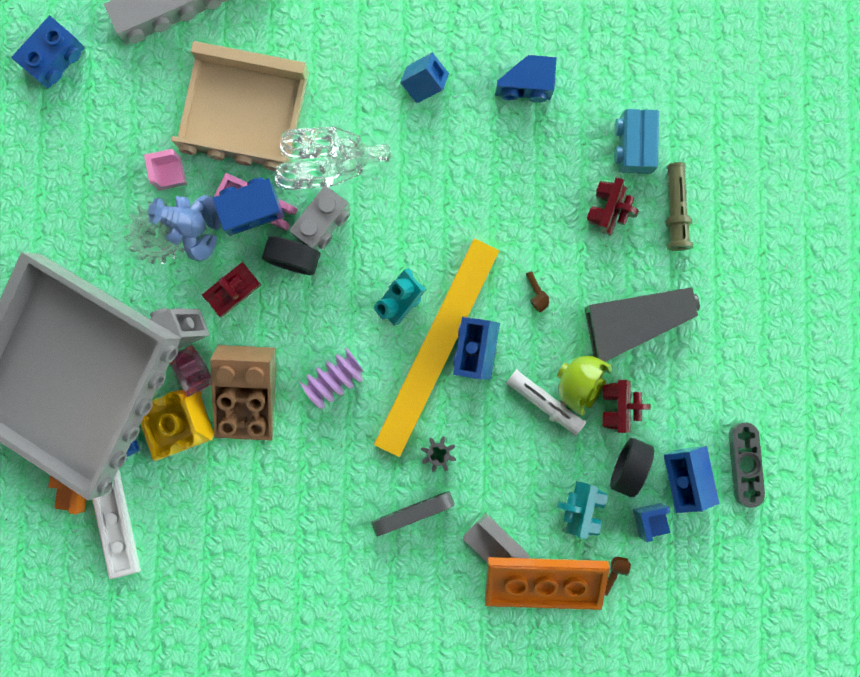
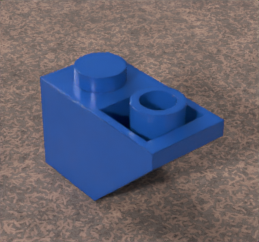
M527 55L497 80L495 96H501L504 100H517L518 97L529 98L530 101L536 103L551 100L555 87L557 57Z

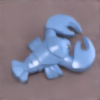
M203 195L197 198L190 206V201L187 197L176 196V207L164 206L162 199L154 198L153 203L150 204L148 209L149 222L156 225L161 221L166 227H169L170 231L166 239L175 245H178L182 240L184 250L190 259L195 261L208 259L216 246L217 236L201 234L207 229L206 225L218 230L221 224L213 198Z

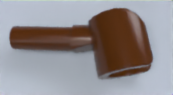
M530 271L526 273V276L536 294L530 302L536 311L540 313L548 307L549 297L541 290L533 272Z
M614 557L612 559L611 572L605 591L606 596L610 592L615 580H617L618 574L628 576L631 563L628 562L627 558Z

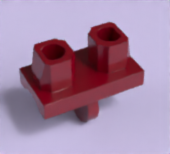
M615 178L614 183L599 182L596 197L597 199L607 201L606 207L602 209L592 206L587 216L589 224L600 228L603 234L612 236L616 221L621 225H626L628 217L635 218L639 212L636 207L632 206L634 197L626 195L628 188L624 186L625 180L621 178Z
M241 262L205 291L202 296L216 314L222 318L262 285L247 266Z
M618 380V383L603 385V400H618V412H603L602 426L616 429L618 433H630L631 409H633V421H642V410H651V404H642V392H633V403H631V381Z

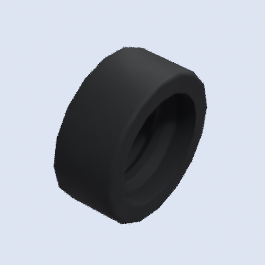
M269 236L262 260L292 272L314 275L321 253L310 246L296 241Z
M630 438L626 442L611 477L610 486L612 490L633 498L640 492L653 462L654 447L635 438Z

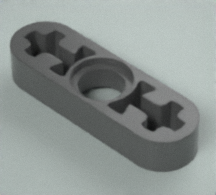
M736 423L729 431L734 496L741 505L753 508L761 505L765 498L760 435L758 429L753 424ZM743 428L745 432H750V438L745 439L746 448H752V452H739L738 448L745 449L744 440L738 439V433H742ZM745 456H749L754 462L753 469L748 473H744L740 469V461ZM741 477H755V481L749 480L750 489L756 492L755 495L751 496L750 500L743 496V492L748 491V482L741 481Z
M450 491L375 519L371 524L375 535L381 536L455 506Z

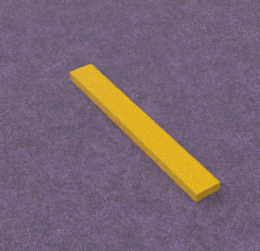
M475 238L473 239L374 443L375 446L398 457L401 456L458 338V329L462 317H468L500 250Z

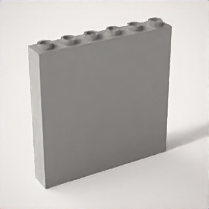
M21 252L0 298V442L85 499L91 500L105 496L113 488L115 483L113 479L118 469L122 467L127 459L126 452L140 432L139 425L152 407L153 396L165 380V372L169 363L177 356L181 338L44 255Z

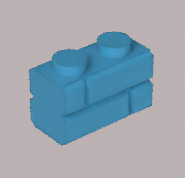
M624 110L620 118H617L615 122V136H620L619 146L615 148L614 162L619 164L620 173L651 174L658 168L659 111Z

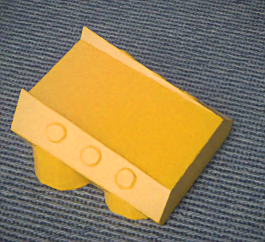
M194 386L165 394L164 397L152 400V407L143 417L140 424L154 461L213 439L214 429L211 426L201 398L202 392Z

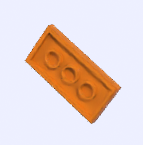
M488 557L485 606L602 610L610 569L608 561Z

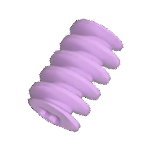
M345 348L347 358L344 359L338 354L335 355L337 365L326 361V372L318 367L316 368L318 378L315 379L308 374L306 375L308 385L300 382L307 396L320 409L325 407L323 398L329 402L335 401L333 391L340 396L344 394L342 385L352 389L354 387L352 378L358 382L363 381L361 373L363 369L348 348Z

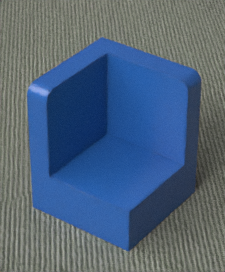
M432 52L408 65L400 84L413 100L419 103L442 91L449 73Z
M659 503L633 509L640 539L645 542L653 541L652 537L670 533L666 514L670 513L669 506Z

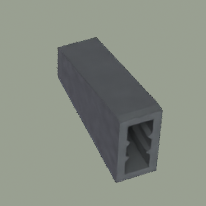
M693 287L592 304L585 307L593 357L606 362L697 317L700 302L697 294L693 292Z

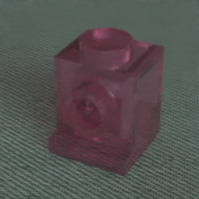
M193 345L179 351L175 359L169 363L174 376L187 397L211 385V375L207 366Z

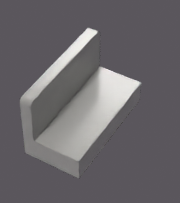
M486 512L463 535V540L487 563L488 557L530 558L529 554Z

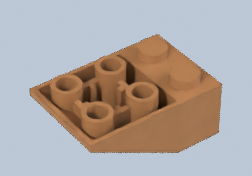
M218 345L210 359L214 438L272 440L276 390V348Z

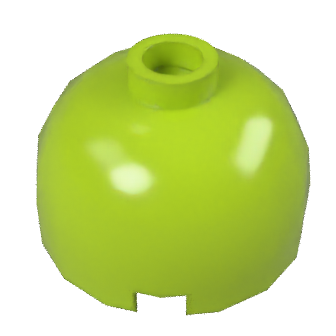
M580 356L575 358L570 364L565 362L557 374V378L561 379L558 390L563 403L578 414L584 415V406L591 408L602 392L603 385L607 382L602 378L605 372L611 373L612 365L593 356Z

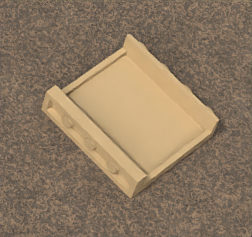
M193 41L191 53L195 61L178 137L172 136L171 141L179 148L180 152L189 155H196L197 152L207 153V157L223 161L225 157L235 159L236 163L245 166H252L253 162L263 164V168L271 171H280V168L289 169L309 75L306 63Z

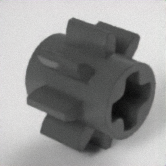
M444 436L441 438L440 443H435L433 438L430 437L431 446L429 448L421 447L423 452L428 453V457L424 458L422 463L425 464L430 461L433 464L432 472L436 470L437 466L441 465L447 471V461H456V458L449 453L455 446L454 444L448 447L444 445ZM435 446H438L440 450L446 449L447 452L443 454V461L439 462L437 458L432 460L430 457L434 453L433 448Z

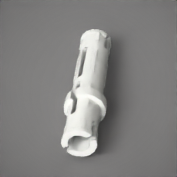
M516 369L506 382L507 385L511 386L528 401L549 415V420L552 422L557 421L574 436L586 424L585 420H582L566 408L563 401H557L541 389V387L521 374L519 370Z

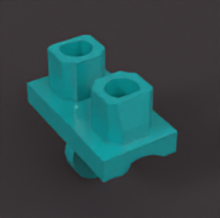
M404 269L398 278L391 283L382 299L378 300L374 305V310L381 319H389L393 326L399 325L409 311L421 302V296L427 289L416 281L410 269Z
M576 481L574 493L569 492L567 503L559 501L557 508L565 510L563 521L568 522L566 532L582 539H588L589 535H599L602 526L601 520L593 518L592 515L594 507L604 508L606 506L608 494L598 490L597 486Z

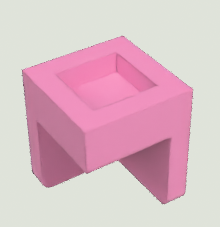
M173 149L144 155L149 182L156 189L161 191L187 185L182 159Z

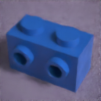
M49 15L11 58L48 89L52 84L57 83L61 79L63 72L71 63H75L80 58L81 52L85 47L75 36Z
M262 177L248 181L247 186L239 189L229 187L219 192L220 195L212 197L223 231L229 236L284 218L276 190L269 178L265 180Z
M462 317L458 329L457 352L453 361V375L491 380L500 323Z
M707 446L679 449L664 455L676 513L700 512L719 504Z

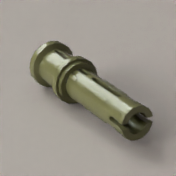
M683 162L667 165L670 217L666 220V226L669 227L667 250L683 251L693 248V242H690L689 229L692 219L687 215L686 164Z

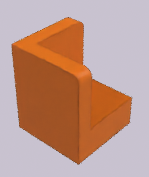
M50 476L48 488L57 489L55 508L68 510L69 514L85 512L87 499Z

